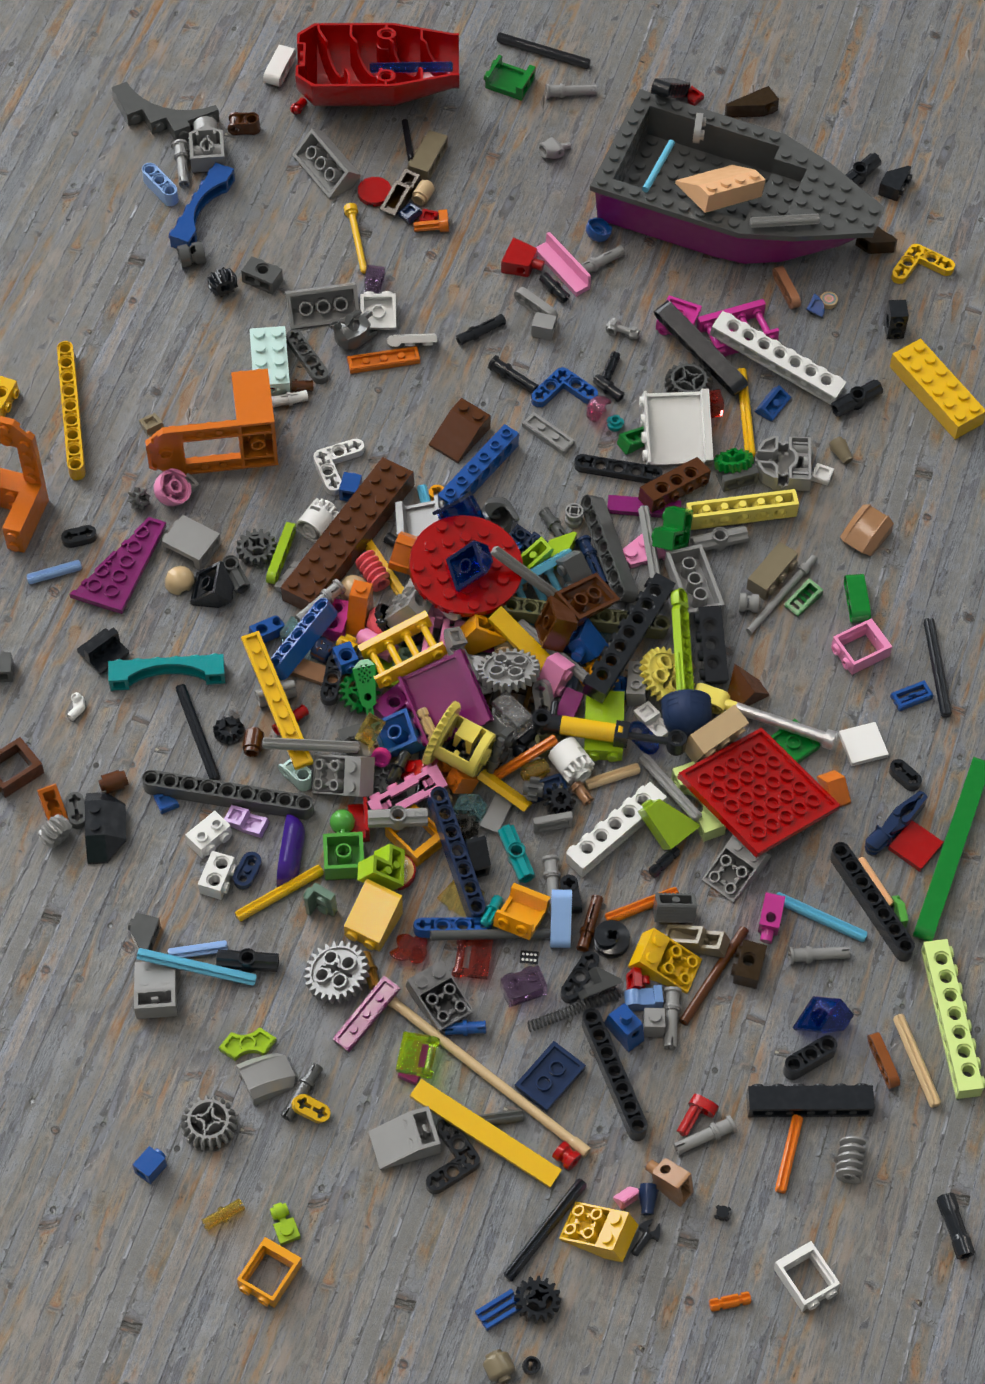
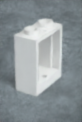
M812 1241L775 1262L774 1271L802 1312L806 1309H809V1311L813 1310L820 1304L821 1300L825 1298L829 1300L838 1294L840 1282ZM810 1258L828 1287L805 1300L786 1271Z

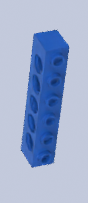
M504 424L441 490L438 495L445 502V513L453 516L519 446V433Z

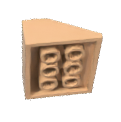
M729 165L676 180L675 184L706 213L762 197L766 179L754 169Z

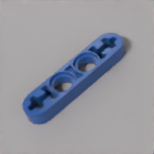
M482 917L418 918L414 921L413 931L418 937L430 938V930H441L438 927L442 925L448 927L444 930L492 929V924L489 927L480 923ZM465 925L468 928L459 929L458 926Z

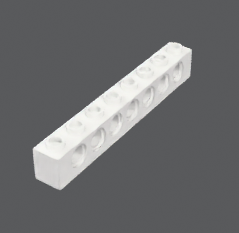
M722 311L711 328L710 336L830 405L838 399L844 389L846 381L840 376L828 372L826 368L816 365L809 358L802 357L795 350L788 349L779 341L769 338L762 331H757L750 327L748 323L736 319L730 313Z

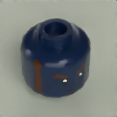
M321 636L310 649V656L326 664L328 658L333 655L332 647L336 646V643Z

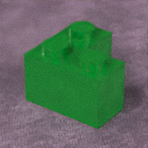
M677 506L666 507L662 515L664 520L663 526L654 528L652 533V546L671 551L688 547L693 510Z

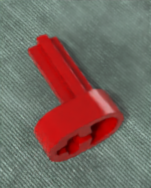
M693 1094L688 1103L690 1108L679 1125L677 1132L681 1136L687 1137L700 1113L714 1118L719 1106L699 1094Z

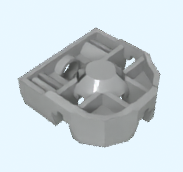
M772 436L763 440L755 455V467L759 471L758 478L760 481L771 487L772 490L795 489L796 491H810L811 438L789 437L788 441H784V443L778 441V436ZM778 450H787V453L784 452V455H782ZM798 458H803L802 468H797ZM778 476L787 477V484L781 486L778 483Z

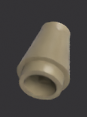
M841 436L829 443L830 450L843 464H848L853 460L847 442Z

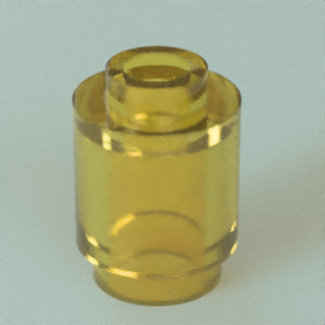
M538 758L523 765L520 775L523 781H529L531 776L541 779L550 773V767L546 759L540 760Z

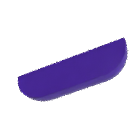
M287 814L277 868V887L295 878L300 873L305 842V828L297 817Z

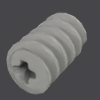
M848 1136L840 1140L837 1171L835 1174L836 1178L840 1181L853 1184L861 1182L858 1176L863 1174L859 1169L864 1166L860 1162L865 1158L863 1154H860L865 1152V1147L861 1146L866 1144L864 1138Z

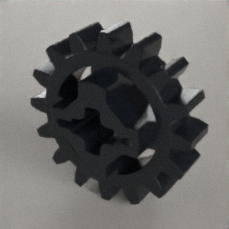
M530 1276L528 1283L522 1280L521 1287L516 1288L515 1293L517 1294L514 1296V1301L517 1303L515 1309H521L520 1317L527 1315L526 1321L529 1322L533 1318L535 1324L538 1323L539 1319L546 1323L547 1316L553 1319L554 1312L558 1313L560 1308L558 1305L561 1303V1298L558 1297L560 1290H554L555 1283L548 1284L549 1278L541 1281L540 1276H537L536 1280H533ZM529 1290V1295H526V1298H524L525 1292ZM551 1301V1306L548 1309H546V1304H549V1302Z

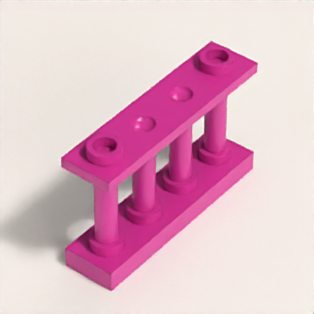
M764 299L697 318L696 328L701 333H708L713 345L724 357L739 352L724 343L721 344L719 340L710 336L711 328L722 311L730 313L736 319L748 323V319L756 318L766 336L777 341L779 336V329L770 330L763 317L766 306Z

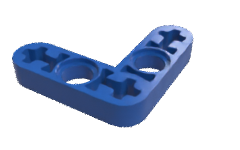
M561 367L556 369L538 386L531 396V402L535 407H544L562 389H565L584 403L591 405L598 400V390L567 368ZM574 383H578L581 385V387L576 389L573 388L571 385ZM554 385L556 388L554 390H549L546 388V386Z

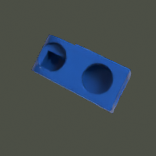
M272 616L249 626V634L259 631L263 642L266 643L285 634L287 627L279 616Z

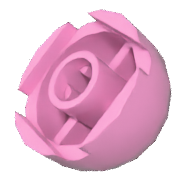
M173 468L162 472L154 483V494L158 501L171 507L181 505L187 501L191 495V484L185 479L187 476L180 470Z

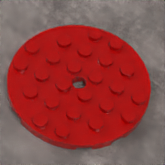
M459 515L440 519L429 525L419 534L411 549L409 571L413 585L424 600L427 599L435 605L436 609L447 614L449 612L460 614L461 617H472L475 614L483 616L495 612L500 606H505L506 602L516 594L522 577L491 555L492 548L499 546L522 564L523 560L516 542L503 528L480 517ZM465 562L470 564L471 567L469 569H465L461 566V564Z

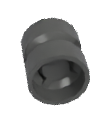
M201 241L193 242L191 246L187 244L177 246L182 268L190 267L193 263L196 265L206 263Z

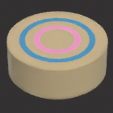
M824 292L820 298L824 303L825 309L836 307L838 297L835 293Z

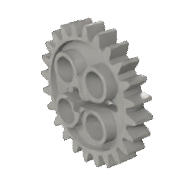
M507 648L505 652L499 649V653L492 652V656L486 655V659H481V664H478L477 673L482 686H487V689L493 688V692H496L498 689L501 693L505 690H508V693H511L512 690L519 692V688L525 690L526 685L532 686V682H537V678L540 677V664L535 655L531 656L530 652L524 654L523 649L517 652V648L513 651Z
M333 941L332 947L325 944V950L318 948L319 954H312L314 960H308L307 962L310 967L305 968L307 974L304 978L307 981L306 985L311 994L315 995L318 1000L321 998L324 1003L329 1000L331 1004L334 1003L335 999L341 1003L344 997L349 1001V995L351 994L356 997L355 991L363 990L360 985L367 984L364 977L370 976L367 972L370 969L367 963L369 961L364 952L357 945L353 946L351 942L345 945L343 941L340 942L339 946H337L335 941Z

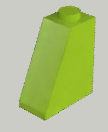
M648 799L642 804V808L637 811L663 850L672 849L700 827L697 822L661 799Z

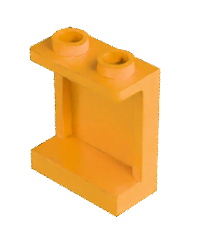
M513 883L505 904L501 910L495 912L493 926L530 940L548 912L551 897Z

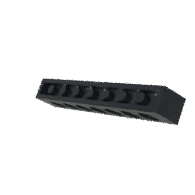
M657 572L653 578H648L644 585L646 589L644 592L640 591L636 597V605L630 606L627 612L629 616L627 619L623 618L618 626L620 630L618 633L614 632L609 640L611 644L609 647H604L600 654L602 658L600 661L596 660L591 668L592 674H587L584 678L582 693L603 704L671 596V592L676 584L675 582Z

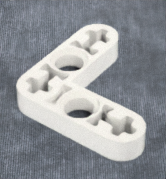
M351 439L319 449L314 453V464L328 494L332 496L339 495L341 479L334 464L362 456L364 453V443L362 440ZM338 450L344 452L341 456H336L334 453ZM319 457L325 459V464H323L321 458ZM328 469L333 471L331 475H325L323 472ZM332 480H333L334 485H335L337 488H334L333 486H331V481H332Z

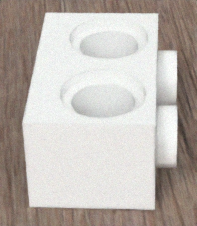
M212 851L198 882L199 893L222 900L224 893L227 894L229 891V881L237 868L235 858ZM226 866L224 869H219L218 867ZM212 883H219L217 886L211 885Z

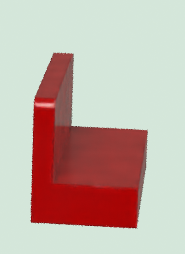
M367 796L363 797V804L348 805V811L355 818V826L351 832H363V842H370Z

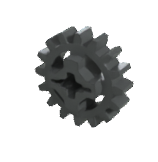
M254 528L252 533L247 530L246 536L240 535L241 540H237L236 549L239 559H243L244 564L249 561L250 566L257 563L258 567H260L261 562L267 564V559L272 560L277 543L275 542V537L270 536L269 531L263 533V529H260L259 532H256Z

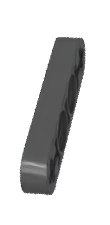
M297 329L288 331L286 334L287 344L309 376L317 384L326 383L328 381V370L303 334ZM301 348H306L308 351L305 353H300L298 350ZM314 360L316 364L308 365L307 362Z

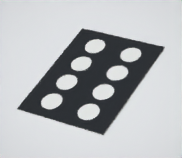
M521 950L520 963L538 964L539 951Z

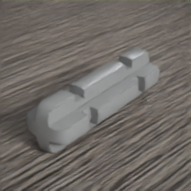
M293 561L290 568L280 577V581L276 582L274 587L278 592H281L280 587L300 562Z

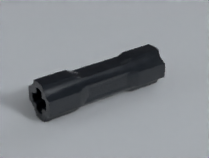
M950 1192L940 1195L936 1201L949 1231L956 1258L959 1260L969 1258L974 1255L975 1250L965 1229L955 1194Z

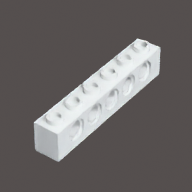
M651 782L646 786L642 785L632 798L628 797L618 810L614 809L605 821L597 823L591 833L584 834L577 845H572L566 851V863L583 878L645 824L637 812L642 808L639 805L640 803H644L648 799H661L666 802L667 796ZM611 827H618L619 829L614 830ZM597 839H604L605 841L600 842ZM583 851H590L591 853L585 854Z

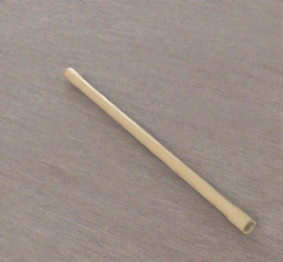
M396 996L388 1004L390 1008L400 1013L561 1140L569 1143L571 1149L578 1151L583 1158L588 1155L591 1147L578 1137L573 1136L403 1004Z

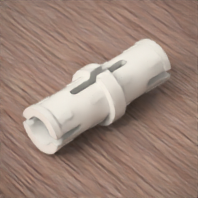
M307 390L293 393L289 391L286 394L271 396L273 408L283 405L293 406L295 403L308 401Z

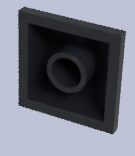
M222 561L196 572L190 600L191 605L220 608L231 603L234 585Z

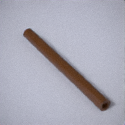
M740 926L729 943L725 958H719L680 1017L679 1021L683 1025L687 1026L737 951V947L741 945L749 933L746 927Z

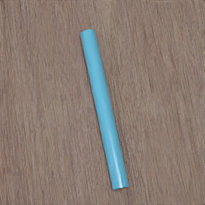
M670 139L642 188L644 192L647 193L650 190L675 144L674 140Z

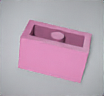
M556 652L547 657L537 681L541 679L548 680L552 686L553 698L560 697L566 689V683L573 676L572 671L575 664L559 652ZM539 686V690L544 691L545 687Z

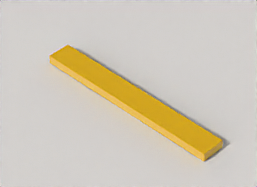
M256 631L242 636L241 641L281 738L304 739L260 632ZM287 750L295 770L313 764L309 751Z
M423 1079L419 1081L410 1094L411 1099L424 1107L429 1106L431 1112L548 1188L552 1187L561 1173L562 1169Z

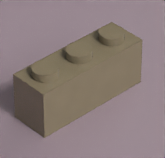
M429 130L426 136L422 137L421 145L419 148H416L414 158L410 159L407 169L419 174L422 180L430 181L448 148V136Z
M779 542L748 578L746 589L754 594H759V597L763 600L769 595L772 596L777 589V585L783 583L787 578V573L796 568L798 552Z

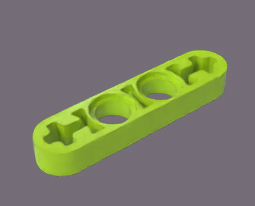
M286 522L267 571L266 583L275 585L280 577L296 534L297 527L295 523Z

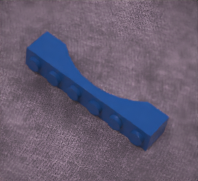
M215 162L213 167L208 170L205 180L201 181L198 191L193 194L191 202L186 205L183 215L177 219L176 226L169 232L171 247L177 249L179 245L187 244L191 246V243L197 242L195 225L198 215L212 199L229 191L235 181L234 168Z

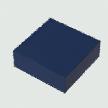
M411 202L398 212L399 217L409 224L423 214L421 209Z

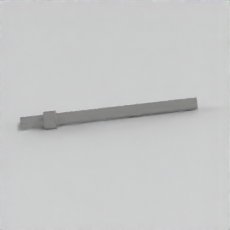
M811 555L805 563H802L797 568L794 576L746 629L748 634L752 635L797 582L810 572L811 566L818 560L815 555Z

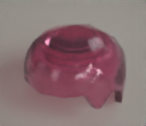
M604 396L593 397L587 404V418L592 422H597L602 413L606 412L605 406L611 404V399Z

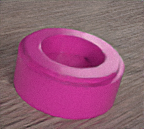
M378 747L374 749L371 757H375L376 766L386 767L390 763L391 753L386 748Z

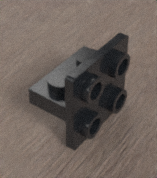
M114 627L110 630L107 628L103 629L77 648V652L100 675L108 670V661L122 660L129 655V650L120 642L119 633Z

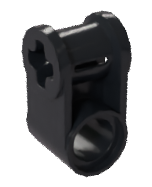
M564 875L560 880V890H572V914L582 913L578 880L573 875Z

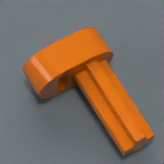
M438 210L439 220L414 222V232L431 230L449 232L448 210Z

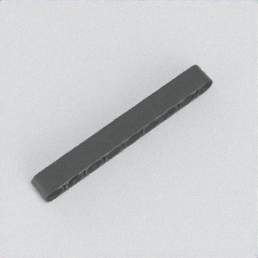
M147 770L142 775L143 789L150 795L163 794L175 799L224 807L234 805L249 809V811L285 817L287 814L303 820L311 818L314 814L313 800L310 796L157 770Z

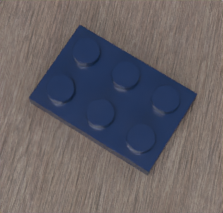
M553 1041L517 1081L514 1088L547 1113L586 1069V1065Z

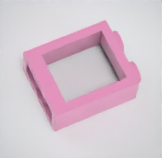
M871 618L834 636L831 649L835 655H838L843 667L846 670L848 669L851 675L890 657L892 645ZM866 635L877 651L854 661L843 645Z

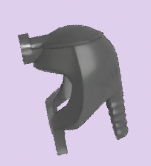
M355 310L346 316L344 324L340 323V321L332 322L330 327L334 330V339L337 345L344 350H355L377 336L378 330L369 332L371 323L368 318L373 315L372 311H367L360 315L362 312ZM360 315V326L357 331H353V320Z
M503 497L488 498L483 508L476 512L478 517L500 525L508 534L513 520L515 522L519 520V516L512 504Z

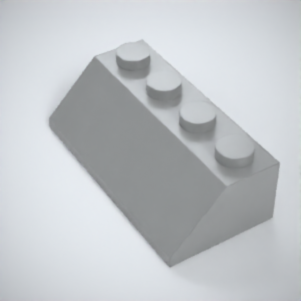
M311 128L293 153L295 159L330 199L352 189L361 176L325 132Z
M354 282L285 291L291 329L331 324L335 321L345 322L348 314L359 310L357 287ZM360 315L355 317L354 320H359Z

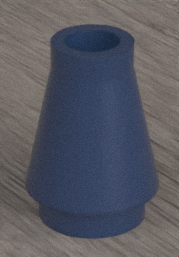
M641 1183L638 1189L641 1214L654 1215L659 1192L657 1185Z

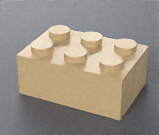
M733 705L692 733L687 738L685 752L691 761H694L696 764L725 748L728 743H733L740 738L746 731L745 727L749 722L738 707Z

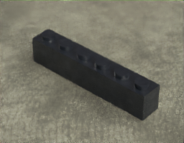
M822 1083L813 1086H805L804 1084H794L793 1086H784L783 1084L763 1086L762 1084H754L748 1086L746 1093L748 1117H792L793 1115L802 1117H872L875 1110L873 1085L858 1083L856 1085L838 1083L834 1086H826Z

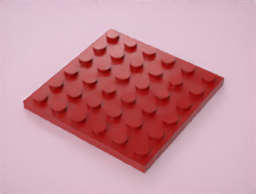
M762 727L679 772L677 776L756 858L836 812L840 807V804Z

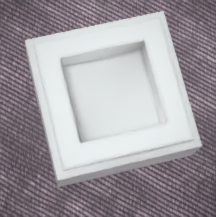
M817 463L811 476V481L828 486L834 468Z

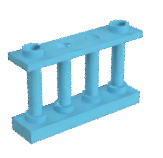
M571 548L557 553L530 570L537 575L544 573V575H547L552 586L558 591L561 590L562 587L553 572V567L557 565L556 560L572 551ZM523 578L516 594L520 598H527L522 590L523 584L527 582ZM533 586L539 600L547 601L546 595Z

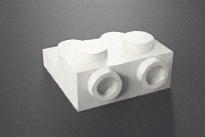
M367 291L364 294H360L361 315L367 311L373 312V315L368 318L371 323L370 330H395L396 293L383 291L382 294H375L372 291Z

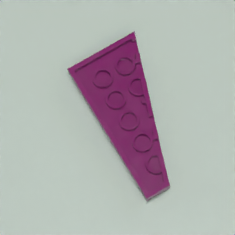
M148 517L128 540L125 539L121 543V547L117 551H113L94 569V573L88 579L85 578L81 585L69 594L70 598L122 614L166 528V522Z

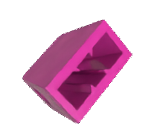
M766 892L758 932L761 933V942L771 944L773 936L778 935L786 896Z

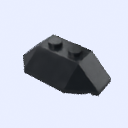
M106 792L86 793L85 843L87 864L108 863L111 857L126 842V805Z

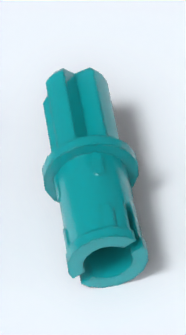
M494 895L490 904L485 907V913L480 920V923L485 927H489L493 923L495 912L500 910L504 904V899L501 896Z

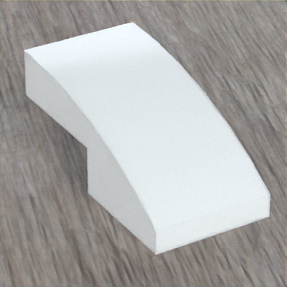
M649 701L633 710L641 725L650 735L668 737L669 731L664 725L660 712Z

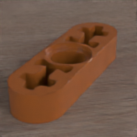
M876 1032L868 1035L869 1047L888 1089L900 1086L898 1073L880 1033Z

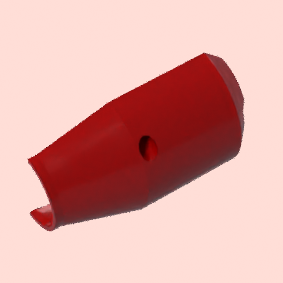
M314 23L297 33L298 65H296L295 73L296 88L313 106H396L446 90L459 89V33H449L397 23Z

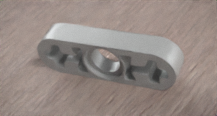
M520 287L514 292L515 299L534 314L539 312L554 315L556 319L558 318V313L552 306L525 287Z

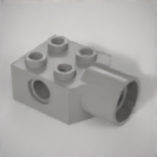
M203 116L197 118L194 121V130L189 132L192 173L207 172L213 167L215 162L226 166L223 130L218 129L217 121L212 117Z
M410 577L402 594H398L393 598V604L386 610L385 613L387 615L384 620H387V626L392 628L425 610L428 613L432 603L421 597Z

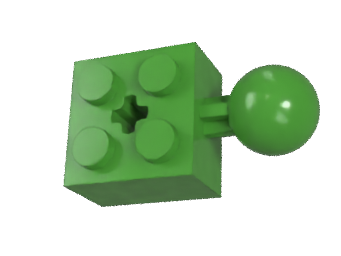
M337 810L330 818V826L335 833L323 834L325 880L357 879L358 862L364 860L363 832H351L355 826L353 814L348 810Z

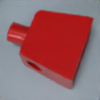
M513 237L501 261V273L528 277L532 269L542 271L545 261L537 259L538 249Z

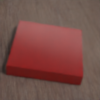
M912 820L889 845L888 850L921 872L943 846L944 842Z

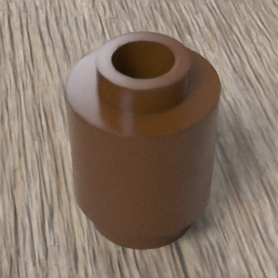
M251 727L245 731L243 750L246 756L257 757L262 751L264 732L260 728Z
M116 770L101 775V780H98L101 791H106L107 794L124 789V786L129 785L124 770Z

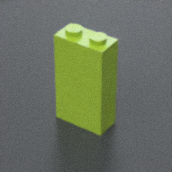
M610 691L603 704L586 695L585 719L615 724L617 720L624 721L625 691ZM584 738V750L592 761H622L623 748L614 747L612 742Z

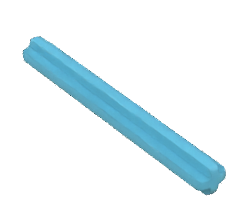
M781 892L776 894L786 896L784 907L860 942H864L867 938L868 932Z

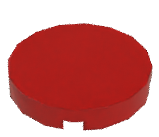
M369 177L360 182L358 197L365 205L369 206L370 204L373 207H378L383 204L392 187L384 178Z

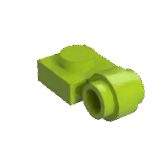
M286 1203L274 1204L269 1210L273 1221L278 1220V1223L273 1224L280 1246L301 1239L294 1218L286 1219V1216L290 1215Z

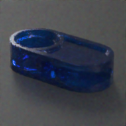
M640 721L630 723L629 732H632L633 728H640L642 734L655 735ZM632 740L642 752L648 755L658 751L659 744Z

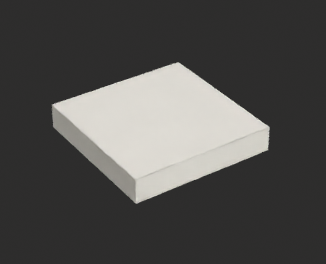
M876 722L839 731L838 735L851 766L888 758V751Z

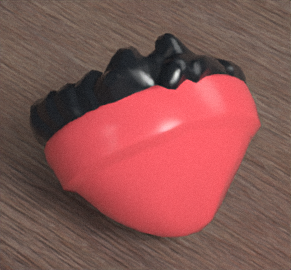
M379 603L369 612L366 628L377 634L390 629L387 626L388 621L384 620L387 615L385 612L389 606Z

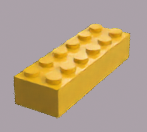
M921 338L892 353L889 367L954 439L963 436L984 423L985 409Z

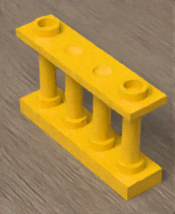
M426 610L358 645L364 660L371 659L377 665L378 675L374 676V679L380 689L399 680V676L404 677L448 654L443 641L436 643L429 630L433 624ZM422 632L430 648L419 652L412 639V636ZM405 641L412 654V657L405 661L401 660L395 648V645ZM388 650L395 666L385 671L377 655Z

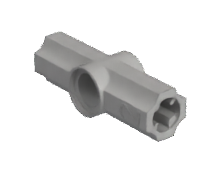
M743 525L729 529L717 527L713 532L692 536L690 541L691 546L702 544L704 551L711 549L722 551L727 546L748 542L749 537L747 528Z
M397 805L391 809L368 810V828L391 827L394 830H402L405 827L428 826L427 808L405 809Z

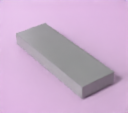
M535 412L522 422L523 428L562 455H565L575 445L574 439Z

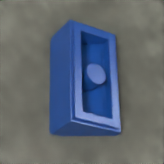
M778 385L768 393L754 412L769 421H773L791 399V396Z

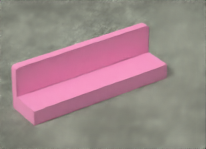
M550 232L546 233V242L536 247L538 249L537 256L545 261V264L576 297L588 291L591 285V275Z

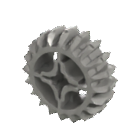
M206 1094L205 1100H201L198 1097L197 1103L190 1102L191 1108L185 1107V1114L181 1116L183 1122L180 1125L181 1129H184L182 1131L183 1136L187 1137L188 1143L193 1142V1147L196 1148L201 1145V1150L204 1151L206 1146H209V1149L212 1151L214 1145H217L220 1149L221 1142L228 1144V1138L234 1137L232 1131L237 1130L235 1123L238 1122L237 1117L234 1116L236 1112L235 1109H231L229 1102L225 1104L223 1097L217 1101L216 1095L209 1099V1096ZM215 1111L220 1112L226 1118V1121L216 1117ZM211 1117H212V1122H213V1123L208 1124L207 1121H210V1120H211ZM192 1125H197L198 1128H201L203 1135L197 1133Z

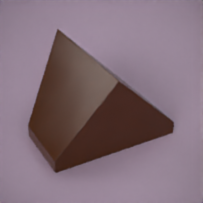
M734 664L728 688L730 700L750 706L769 696V693L759 679Z

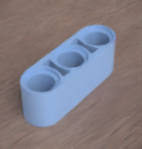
M154 163L144 164L142 166L143 182L166 206H175L179 201L176 185Z
M552 889L550 948L571 947L572 890Z

